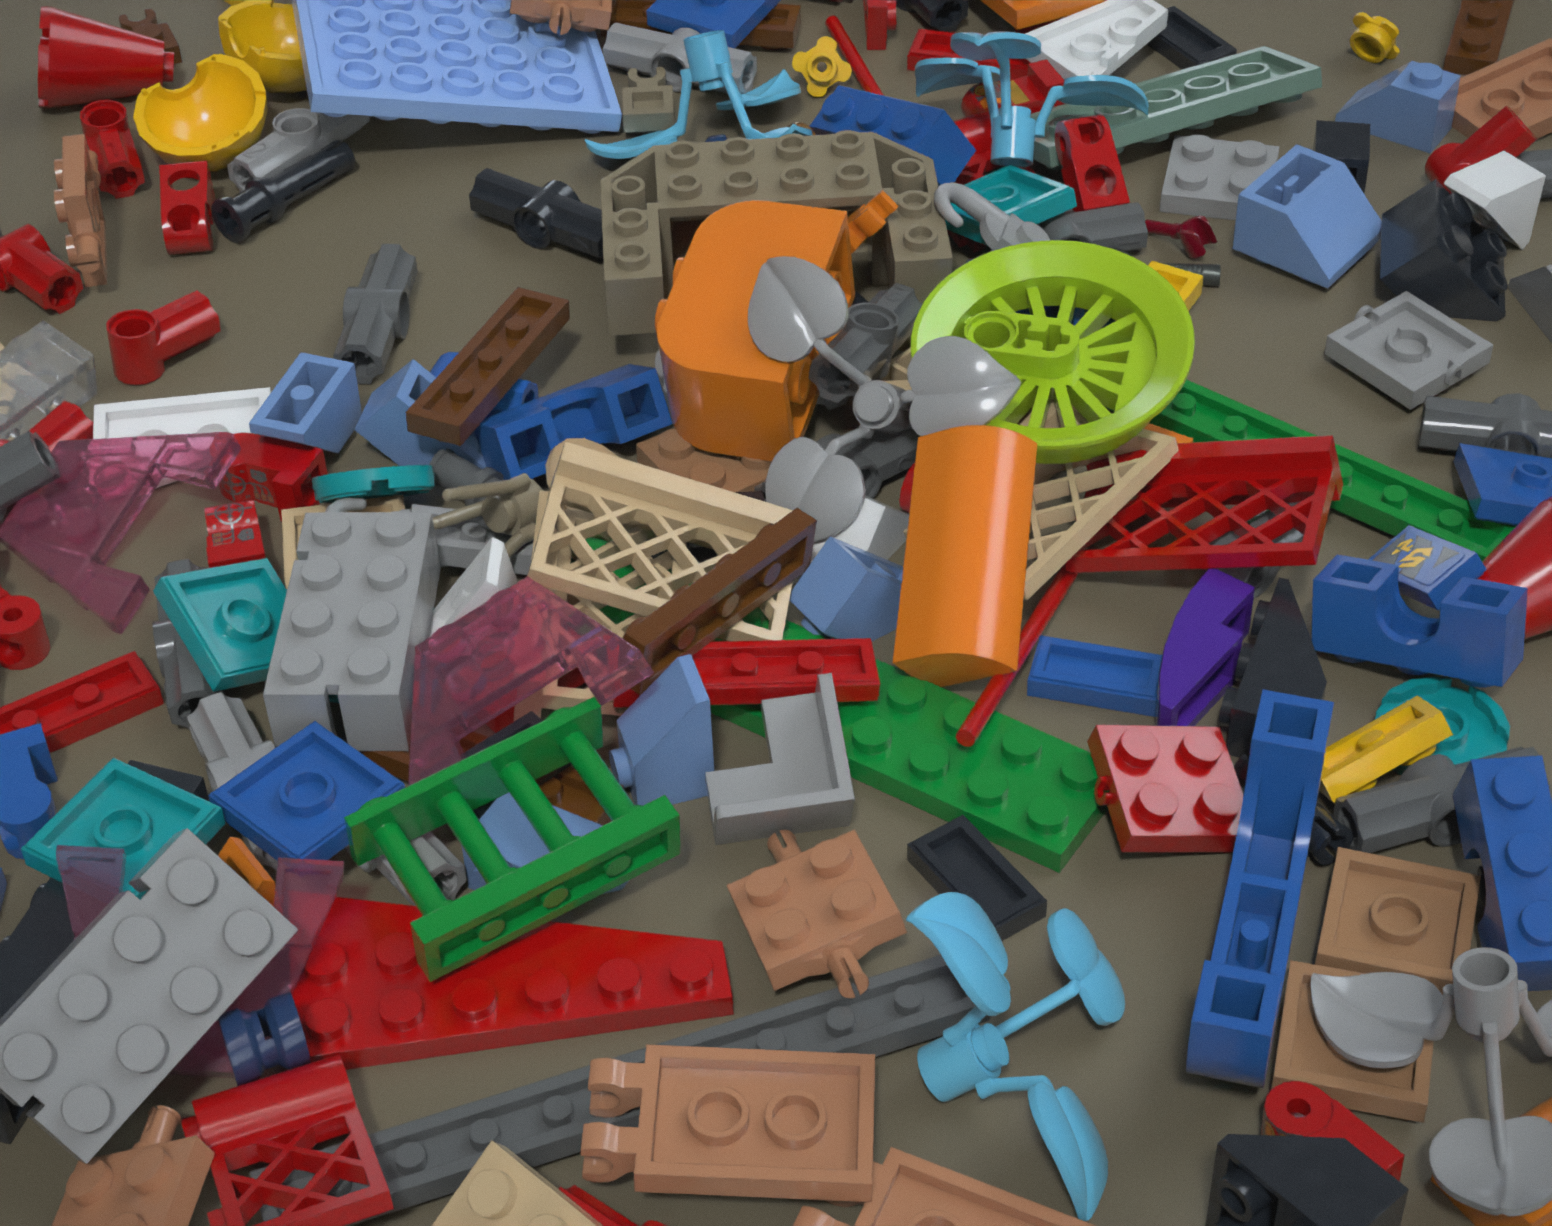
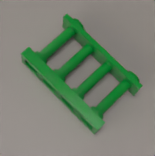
M595 697L573 707L560 708L551 713L544 721L387 797L371 799L363 804L358 811L344 817L351 856L357 866L384 854L422 914V917L410 922L417 962L430 982L680 854V815L666 795L645 805H634L597 753L596 749L603 747L601 705ZM568 763L573 765L611 820V822L582 837L572 835L535 781V779ZM507 793H510L550 852L520 868H511L473 812L474 809ZM446 823L486 882V885L456 900L446 899L410 843L411 840Z

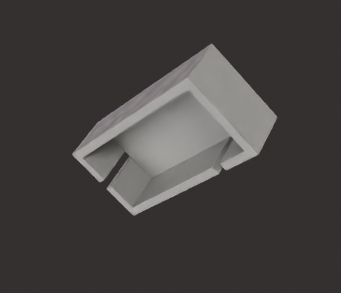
M332 511L305 513L296 550L298 560H294L263 692L275 748L313 721L318 722L336 735L328 695H338L347 744L357 751H409L441 570L432 512Z
M188 828L175 833L129 881V884L139 893L148 890L139 900L129 890L117 894L0 1019V1093L14 1105L23 1107L34 1096L42 1104L36 1103L26 1113V1116L76 1160L85 1164L93 1158L298 931L290 921Z

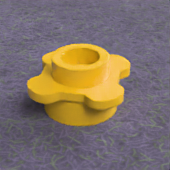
M1359 12L1354 16L1353 23L1357 29L1350 37V46L1360 58L1371 63H1379L1384 58L1392 60L1398 56L1400 50L1396 46V37L1399 35V30L1396 25L1384 17H1370L1364 12Z
M824 36L819 38L815 47L807 52H797L792 60L793 69L802 73L808 83L807 91L814 97L824 96L829 86L837 81L845 82L851 76L852 69L850 64L842 61L836 51L837 43L831 37ZM819 62L826 63L827 68L824 72L818 71L817 64Z

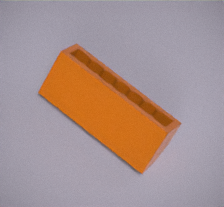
M966 425L918 437L892 662L911 677L945 687L992 677L996 674L1017 671L1037 443L1023 434L995 426Z

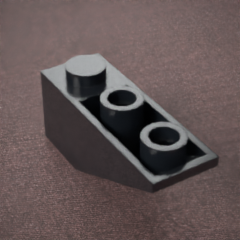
M1279 577L1270 602L1259 600L1251 628V637L1256 638L1255 645L1244 642L1237 662L1235 680L1241 682L1239 689L1228 686L1225 691L1218 724L1229 727L1227 749L1230 756L1238 758L1243 754L1248 758L1250 756L1251 741L1262 689L1324 700L1327 681L1289 579Z

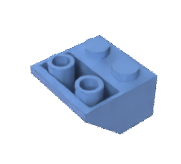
M1296 144L1238 195L1233 249L1251 256L1261 263L1270 264L1299 276L1309 283L1318 284L1328 289L1381 239L1382 221L1344 162Z

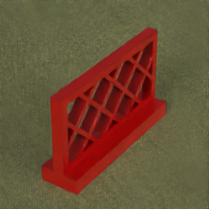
M1333 435L1177 443L1179 451L1170 459L1171 461L1064 564L1067 573L1316 565L1331 502L1340 500L1343 488ZM1140 449L1117 455L1116 461L1121 463L1143 457L1148 451ZM1109 458L1090 462L1086 465L1087 471L1109 466ZM1114 484L1086 491L1084 498L1104 494ZM1289 502H1299L1292 507L1287 504ZM1224 505H1236V506L1232 507L1231 509H1228V508L1225 507ZM1168 507H1175L1174 509L1168 512L1165 509H1163ZM1266 509L1277 515L1257 528L1252 527L1246 522ZM1204 512H1208L1214 517L1193 531L1184 525ZM1144 514L1153 519V521L1132 533L1124 528L1125 525ZM1292 528L1303 534L1302 542H1272V540ZM1230 530L1239 536L1238 539L1227 545L1209 544ZM1168 533L1177 538L1176 541L1165 547L1149 548L1147 546ZM1108 535L1117 540L1104 549L1087 550V547Z

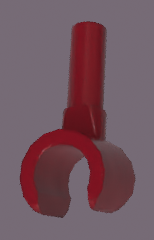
M1202 215L1189 218L1181 224L1150 219L1145 220L1148 233L1180 240L1189 258L1203 256L1206 253L1203 245L1216 244L1218 242L1208 220Z

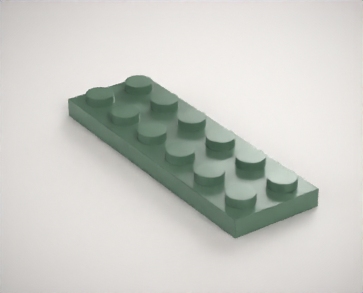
M1262 46L1135 83L1144 92L1148 100V115L1137 109L1125 106L1059 105L1052 108L1045 124V137H1035L1033 159L1046 165L1050 170L1063 169L1055 147V127L1057 122L1062 120L1103 115L1109 123L1117 154H1120L1124 151V146L1137 142H1161L1169 138L1170 132L1183 128L1193 130L1204 129L1212 126L1214 119L1227 115H1251L1258 111V106L1271 102L1289 103L1302 98V93L1322 87L1321 67ZM1040 111L1032 113L1031 118L1036 121Z

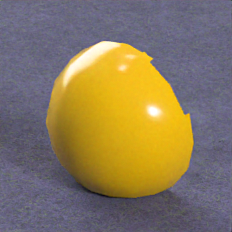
M248 0L230 6L219 15V35L225 55L243 60L257 71L266 91L270 93H296L307 90L292 4L274 3V0Z
M213 54L196 63L195 76L182 88L170 90L157 83L147 89H141L136 99L133 118L139 136L166 163L207 161L209 171H218L226 168L227 164L232 162L236 156L259 141L268 111L266 90L259 73L245 61L223 54Z

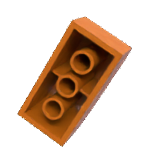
M762 200L743 201L717 210L708 216L696 230L686 256L679 257L675 263L673 287L668 299H661L659 301L655 314V330L673 425L677 433L685 441L692 444V446L707 452L772 462L775 455L784 445L795 438L804 437L820 394L815 383L809 379L811 363L819 353L813 347L812 351L804 359L796 362H782L768 357L760 351L750 335L748 307L761 266L770 258L782 256L800 258L824 269L839 283L844 291L848 308L851 307L855 297L847 211ZM837 333V334H835V335H833V336H831V337H829V338H825L824 340H825V342L827 343V345H828L839 333Z

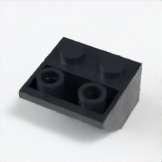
M1435 179L1382 214L1380 280L1396 296L1407 291L1449 318L1496 322L1506 316L1505 290L1508 288L1504 274V257L1507 255L1506 247L1494 230L1491 228L1484 230L1473 218L1470 207L1458 193L1450 194Z
M1228 1134L1217 1143L1205 1226H1400L1409 1189L1345 1138Z

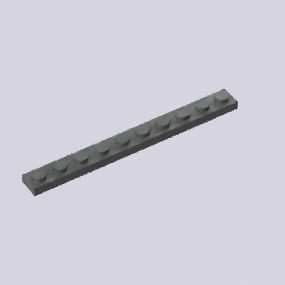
M938 955L868 977L869 985L862 995L859 994L854 982L850 983L855 998L843 997L837 987L655 1045L875 1054V1057L942 1036L943 1030L957 1024L976 1005L960 986L943 957ZM986 1015L978 1024L991 1020V1016ZM646 1048L612 1059L628 1063H645ZM590 1065L369 1134L368 1136L390 1190L394 1209L345 1226H352L456 1192L491 1140L506 1146L529 1166L535 1167L581 1152L583 1124L604 1122L619 1127H638L640 1107L632 1108L621 1116L611 1118L591 1115L589 1110L591 1091H588ZM342 1143L318 1151L333 1154ZM267 1167L251 1171V1178L257 1179ZM294 1169L281 1185L303 1189L315 1173ZM340 1179L327 1195L340 1197L367 1188L368 1185ZM264 1204L260 1208L263 1221L279 1217L285 1210Z

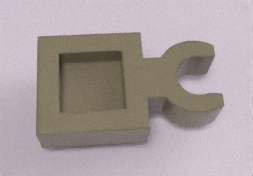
M656 67V75L651 78L639 77L637 68L629 69L628 87L622 88L624 133L639 132L641 134H648L666 130L675 124L673 85H666V71L663 67Z

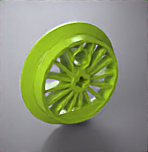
M1064 240L1035 241L1007 246L986 253L960 266L943 279L926 298L917 314L911 335V358L920 348L933 339L944 336H957L982 347L998 363L1020 379L1021 386L1013 399L987 426L1009 429L1037 443L1036 463L1064 464L1088 460L1104 455L1129 442L1149 424L1151 419L1162 412L1181 390L1189 375L1195 348L1194 328L1186 304L1175 288L1156 270L1144 262L1112 248ZM1044 306H1060L1057 318L1046 317ZM1075 307L1087 309L1088 311L1075 326L1072 325ZM1029 308L1030 315L1016 313V311ZM1110 318L1116 320L1115 322L1103 327L1109 321ZM1051 399H1054L1062 428H1044ZM1072 405L1089 423L1077 425ZM1033 406L1028 426L1018 425L1017 423ZM1106 407L1114 410V413L1111 414Z

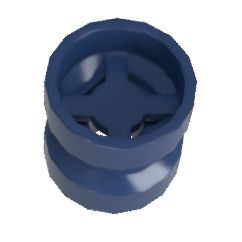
M291 992L268 998L261 1009L247 1012L241 1008H236L224 1012L218 1018L237 1086L259 1080L263 1072L272 1067L280 1065L290 1070L311 1063L304 1031Z

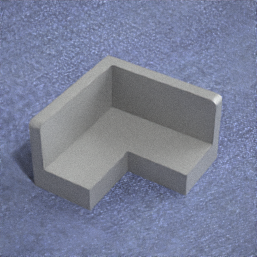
M832 673L817 675L815 693L762 700L761 714L770 763L705 772V785L715 845L769 838L773 833L781 836L779 830H789L793 834L850 826L855 796Z

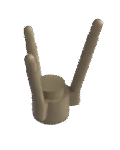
M526 473L508 480L445 489L442 493L445 501L486 497V499L433 517L434 529H442L482 516L485 524L492 531L512 535L504 544L510 559L524 544L534 540L539 492L542 489Z

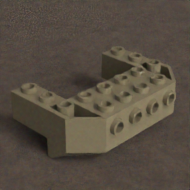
M844 130L827 135L803 136L800 134H786L779 138L763 139L733 137L725 141L699 143L684 140L676 141L667 145L652 146L600 180L604 281L609 336L656 333L655 314L658 303L661 299H668L673 287L675 263L679 257L686 256L696 230L708 216L717 210L743 201L762 200L847 211V216L849 217L883 190L899 207L885 219L886 223L880 230L865 239L857 250L851 254L852 261L868 260L872 286L889 285L891 288L895 283L914 288L917 299L923 304L933 289L952 273L953 257L946 222L934 204V192L938 188L933 159L874 132L859 133L852 130Z

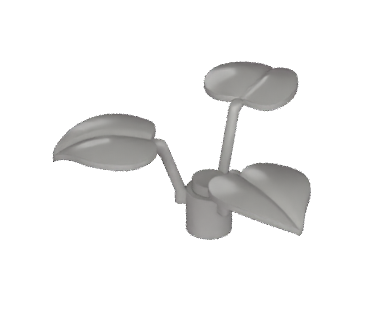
M774 257L768 259L761 266L749 302L748 327L754 343L765 355L782 362L800 361L815 347L821 356L853 380L859 387L853 400L855 417L861 423L859 428L833 439L826 449L810 438H795L779 450L772 460L767 473L765 485L766 502L791 510L799 508L815 518L817 524L814 543L830 536H835L846 529L855 520L864 503L866 489L863 474L852 459L836 455L840 449L863 438L870 439L875 430L894 434L903 431L909 424L920 436L958 426L987 425L1010 403L1019 390L1021 381L1016 375L998 363L982 347L957 336H944L933 339L915 353L907 370L908 382L912 390L906 391L899 386L881 380L872 381L869 376L862 374L831 349L824 340L839 333L845 327L848 320V303L839 283L832 275L811 262L796 257Z
M1487 947L1475 948L1462 953L1456 958L1452 966L1453 984H1447L1443 987V995L1428 980L1405 973L1377 972L1342 977L1313 973L1311 976V997L1317 1024L1329 1044L1343 1057L1356 1064L1373 1068H1394L1411 1064L1420 1056L1424 1039L1438 1041L1444 1037L1454 1014L1457 1023L1465 1030L1469 1037L1483 1042L1490 1121L1480 1118L1460 1119L1446 1125L1433 1138L1429 1149V1161L1432 1175L1439 1187L1455 1200L1494 1216L1499 1214L1506 1216L1524 1215L1542 1208L1552 1200V1123L1537 1116H1522L1505 1120L1499 1041L1505 1039L1511 1033L1512 1029L1517 1025L1521 1014L1542 1052L1552 1057V1000L1544 1004L1538 1012L1535 1011L1528 999L1527 983L1518 980L1517 964L1509 954L1499 949Z

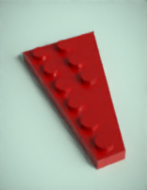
M288 891V921L298 929L289 940L291 994L304 1031L311 1063L340 1054L345 1069L349 1070L734 1015L733 997L722 941L549 921L430 982L418 964L415 954L410 922L422 917L416 906Z

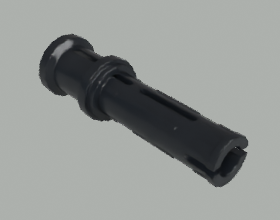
M337 139L313 155H309L286 168L274 177H256L248 181L245 190L233 197H220L213 202L211 213L218 230L231 242L239 243L248 238L250 230L264 222L271 224L280 220L286 207L291 203L307 196L336 177L353 170L355 167L354 154L345 142L340 143V140Z

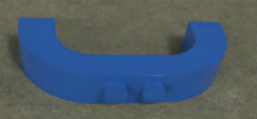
M1262 689L1251 741L1237 836L1210 961L1204 960L1191 1020L1186 1061L1187 1073L1264 1089L1310 845L1334 702Z

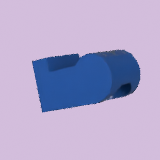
M41 723L0 735V836L8 854L17 859H24L21 848L58 813L52 793L47 784L57 782L58 779Z

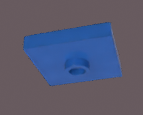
M656 0L646 10L647 25L671 33L679 28H691L700 34L724 30L727 46L736 48L781 0Z
M1459 443L1454 465L1477 520L1517 526L1540 502L1552 496V458Z
M313 721L210 793L208 797L211 803L222 807L226 823L299 878L303 879L349 845L344 817L358 811L363 804L371 799L387 797L406 787L396 777L318 722Z

